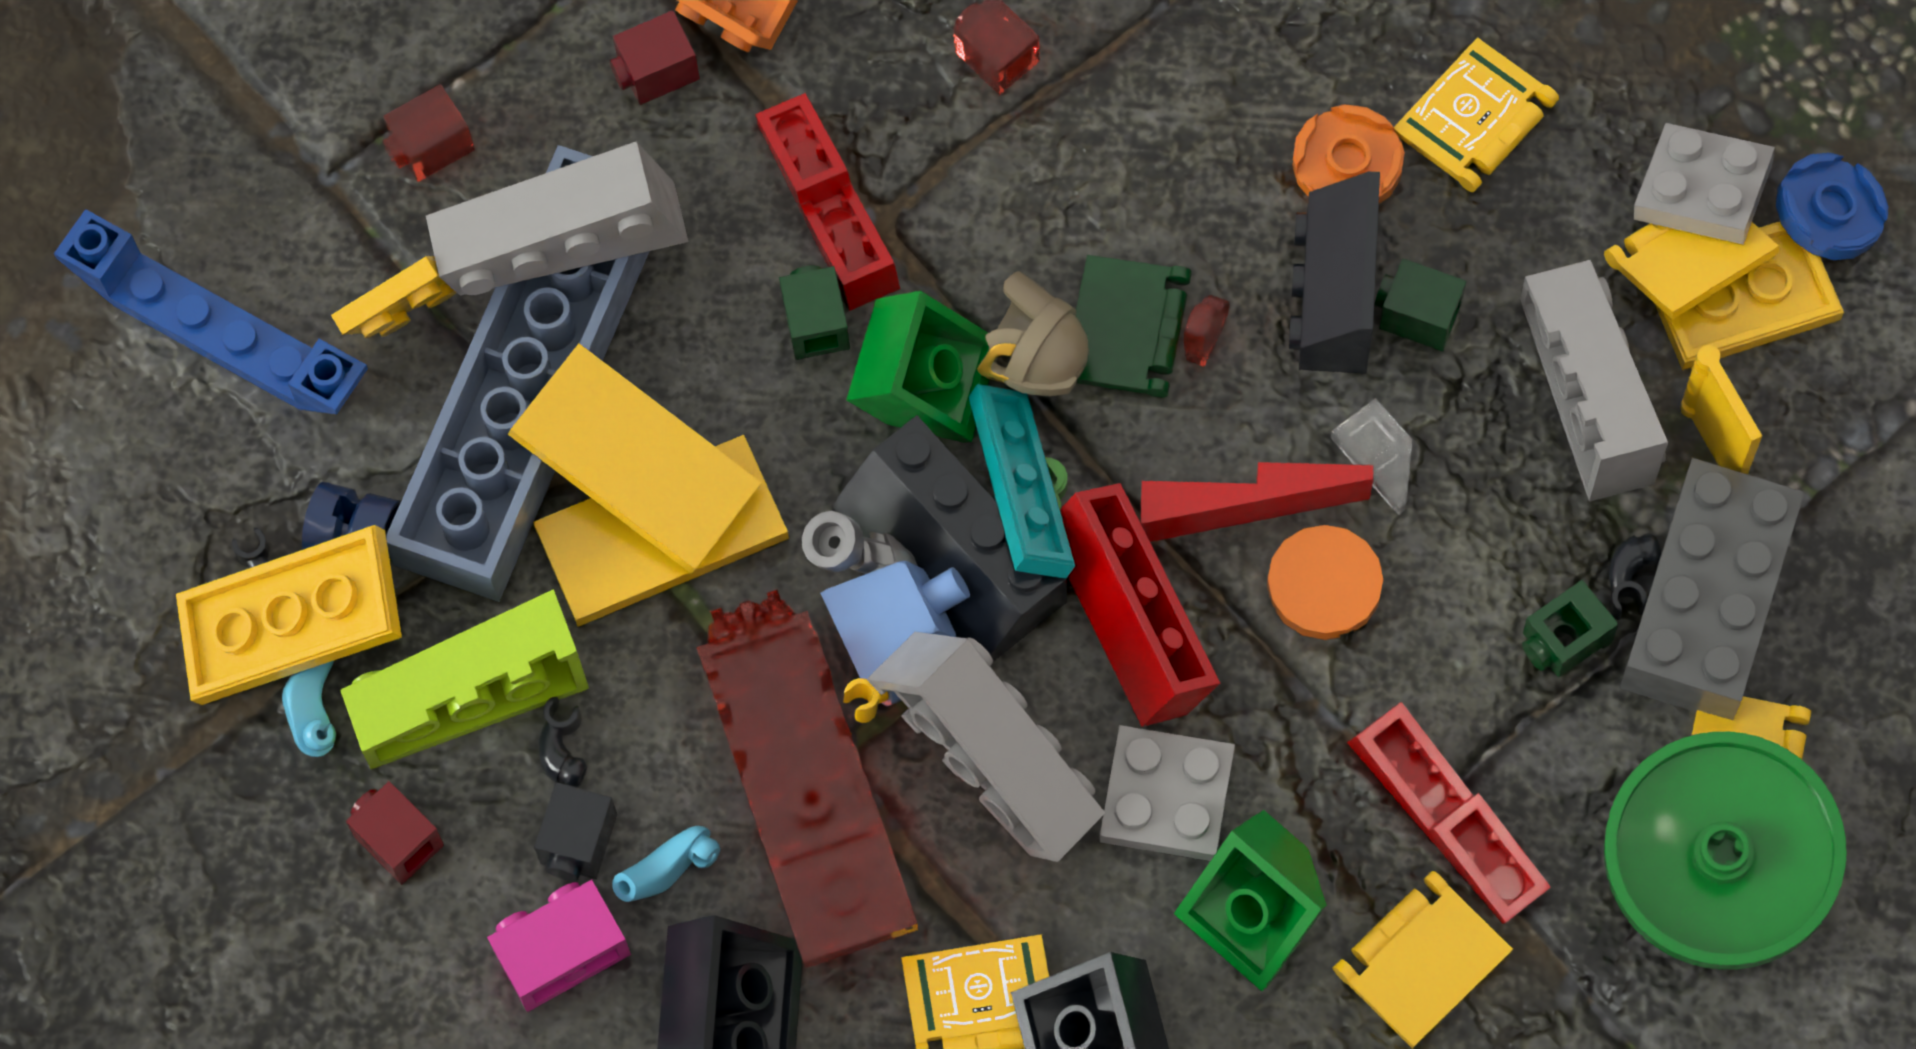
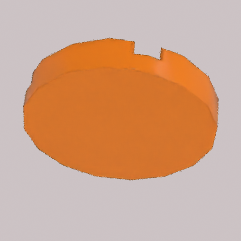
M1344 104L1331 107V111L1325 112L1320 116L1316 114L1306 121L1296 137L1292 166L1297 184L1308 197L1311 191L1365 172H1380V204L1391 196L1401 180L1405 152L1402 142L1399 141V137L1394 132V127L1386 117L1367 107Z
M1329 525L1304 528L1285 539L1271 559L1267 579L1269 598H1271L1276 613L1282 622L1302 636L1322 640L1340 638L1341 634H1347L1352 630L1355 632L1366 625L1378 608L1383 585L1379 558L1369 544L1348 529Z

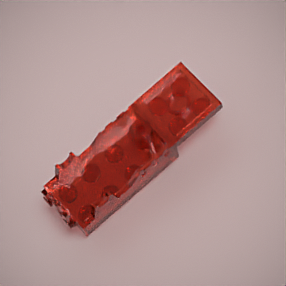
M777 589L766 593L767 599L762 601L760 605L748 600L739 603V607L734 613H723L722 608L710 611L713 623L708 626V642L696 648L771 873L773 872L804 967L808 968L918 931V923L875 800L872 798L871 789L866 774L863 772L856 745L854 746L852 734L838 701L830 668L825 659L817 631L814 632L808 612L796 614L784 600H781Z

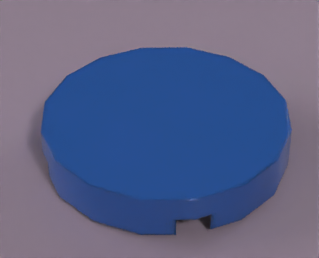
M1834 153L1810 154L1794 163L1778 186L1776 209L1781 225L1795 243L1813 255L1831 260L1854 259L1868 251L1883 232L1889 208L1883 188L1871 172L1859 163L1852 166L1848 162L1841 161L1844 156Z

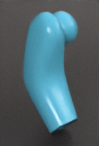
M334 661L292 674L283 688V707L294 741L301 752L311 757H320L327 754L333 748L336 739L335 728L330 723L322 701V689Z
M699 825L692 826L663 843L635 865L615 875L612 882L613 891L619 899L625 902L663 893L677 881L692 862L698 868H708L719 856L720 845L715 839L710 838V830Z

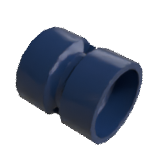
M321 482L316 487L306 511L302 531V549L304 550L373 525L384 529L387 535L401 501L372 493H367L362 499H358L355 489Z

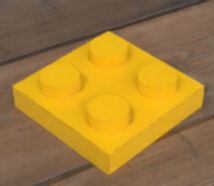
M425 256L331 316L342 335L362 333L365 338H369L380 333L381 337H385L411 321L407 314L411 310L424 304L428 308H432L448 300L457 292L439 277L435 256Z

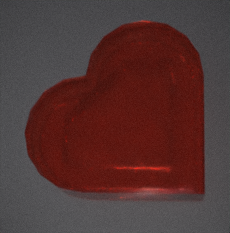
M1210 294L1193 308L1184 331V351L1187 361L1205 367L1225 325L1230 309V302L1228 300Z

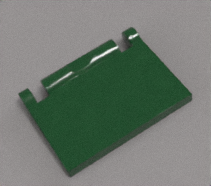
M1087 255L1076 306V317L1080 320L1088 337L1089 355L1086 366L1076 383L1145 393L1157 398L1167 397L1170 387L1169 382L1159 378L1148 379L1149 370L1163 375L1173 372L1188 295L1179 289L1166 290L1165 288L1167 281L1183 286L1190 284L1192 271L1183 266L1169 267Z

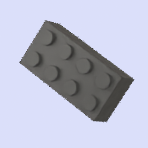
M1691 459L1620 689L1693 712L1699 710L1734 720L1742 701L1804 496L1803 491L1702 460Z

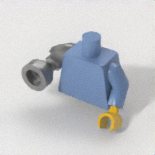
M835 511L821 512L809 521L802 535V549L807 559L815 566L824 570L839 572L850 568L865 574L828 588L820 594L860 677L847 684L843 703H850L856 698L866 699L869 703L863 704L855 710V719L858 722L867 723L875 718L878 704L882 703L885 706H891L902 701L893 691L887 690L881 695L869 683L867 678L914 632L956 637V633L945 611L969 598L970 593L964 579L954 567L949 568L930 580L924 569L917 566L912 553L886 532L884 534L871 532L869 533L870 538L863 537L859 524L852 518Z

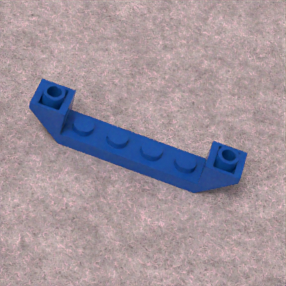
M86 209L54 252L56 259L114 307L299 410L337 415L368 370L365 363L321 339H318L313 348L143 255L140 253L132 234Z

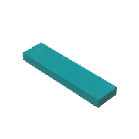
M977 384L969 395V401L1014 569L1020 572L1066 579L1075 567L1028 395L1015 390Z

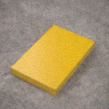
M1780 221L1760 227V229L1779 245V254L1673 320L1655 304L1682 370L1693 367L1697 352L1704 345L1715 346L1721 354L1720 358L1841 320L1844 311L1820 256L1811 254L1795 243Z

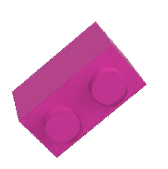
M592 880L581 886L578 882H573L559 888L549 896L548 904L530 914L526 911H520L506 917L496 926L497 932L487 937L498 961L527 1012L631 955L625 937Z

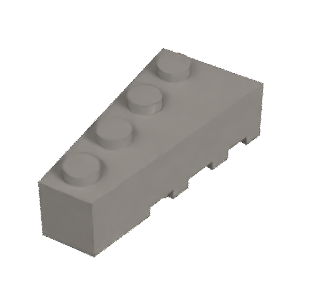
M637 141L426 215L439 277L460 296L465 294H483L495 287L689 242L674 181Z
M1591 260L1525 276L1520 300L1589 502L1655 485L1661 463L1666 461L1665 451L1668 441L1630 354L1625 332L1618 326L1612 312V296L1606 279L1604 277L1598 278Z
M914 632L867 680L881 695L887 690L893 691L903 701L908 709L901 717L917 734L922 731L930 739L938 744H942L948 750L942 761L957 777L959 776L967 784L975 788L981 786L985 790L979 797V801L1030 856L1058 862L1105 814L1104 810L1092 797L1096 792L1094 786L1081 772L1070 768L1059 755L1062 748L1058 740L1046 728L1036 725L1025 712L1027 708L1025 698L1011 684L1002 682L990 667L993 663L992 657L979 642L972 638Z

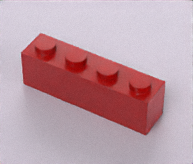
M1121 483L1076 492L1061 507L1060 513L1075 563V567L1068 575V578L1141 727L1186 716L1220 684V681Z

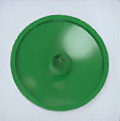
M1729 731L1700 733L1681 738L1665 745L1643 760L1632 771L1615 797L1610 810L1604 840V862L1611 891L1622 913L1634 929L1649 943L1673 958L1688 964L1719 970H1736L1763 965L1783 957L1804 943L1820 927L1835 903L1842 885L1847 856L1846 836L1839 809L1832 794L1815 771L1794 753L1772 741L1746 733Z

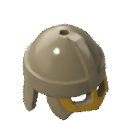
M1017 271L1004 282L1003 292L1012 302L998 329L991 331L985 336L989 345V351L977 368L978 372L988 379L1005 383L1022 394L1040 396L1069 394L1086 366L1089 355L1088 337L1080 320L1076 317L1077 311L1074 307L1061 298H1055L1030 277ZM999 356H1011L1007 367H1001L997 364L996 360Z

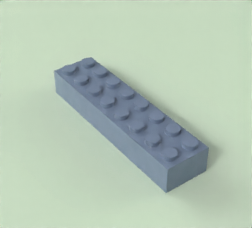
M558 145L546 173L593 156ZM650 251L495 287L386 535L388 553L394 566L500 602L555 473L554 469L515 441L508 433L578 343L603 361Z

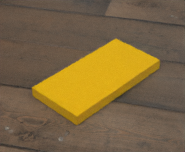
M579 343L508 433L515 441L691 574L697 569L762 483Z
M744 435L715 447L762 483L693 574L592 498L533 522L577 627L789 539L787 528Z
M376 525L176 594L190 699L200 705L402 638L386 534L384 529Z

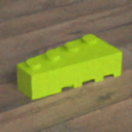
M553 589L383 670L362 674L354 679L351 685L340 691L361 751L370 769H374L544 706L549 698L556 696L560 700L589 689Z

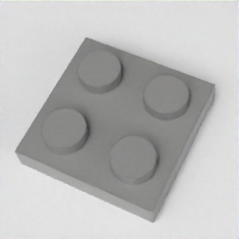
M1665 123L1634 204V220L1744 245L1774 162L1775 147Z
M1119 725L1104 808L1105 814L1103 815L1100 831V843L1211 861L1218 850L1235 744Z

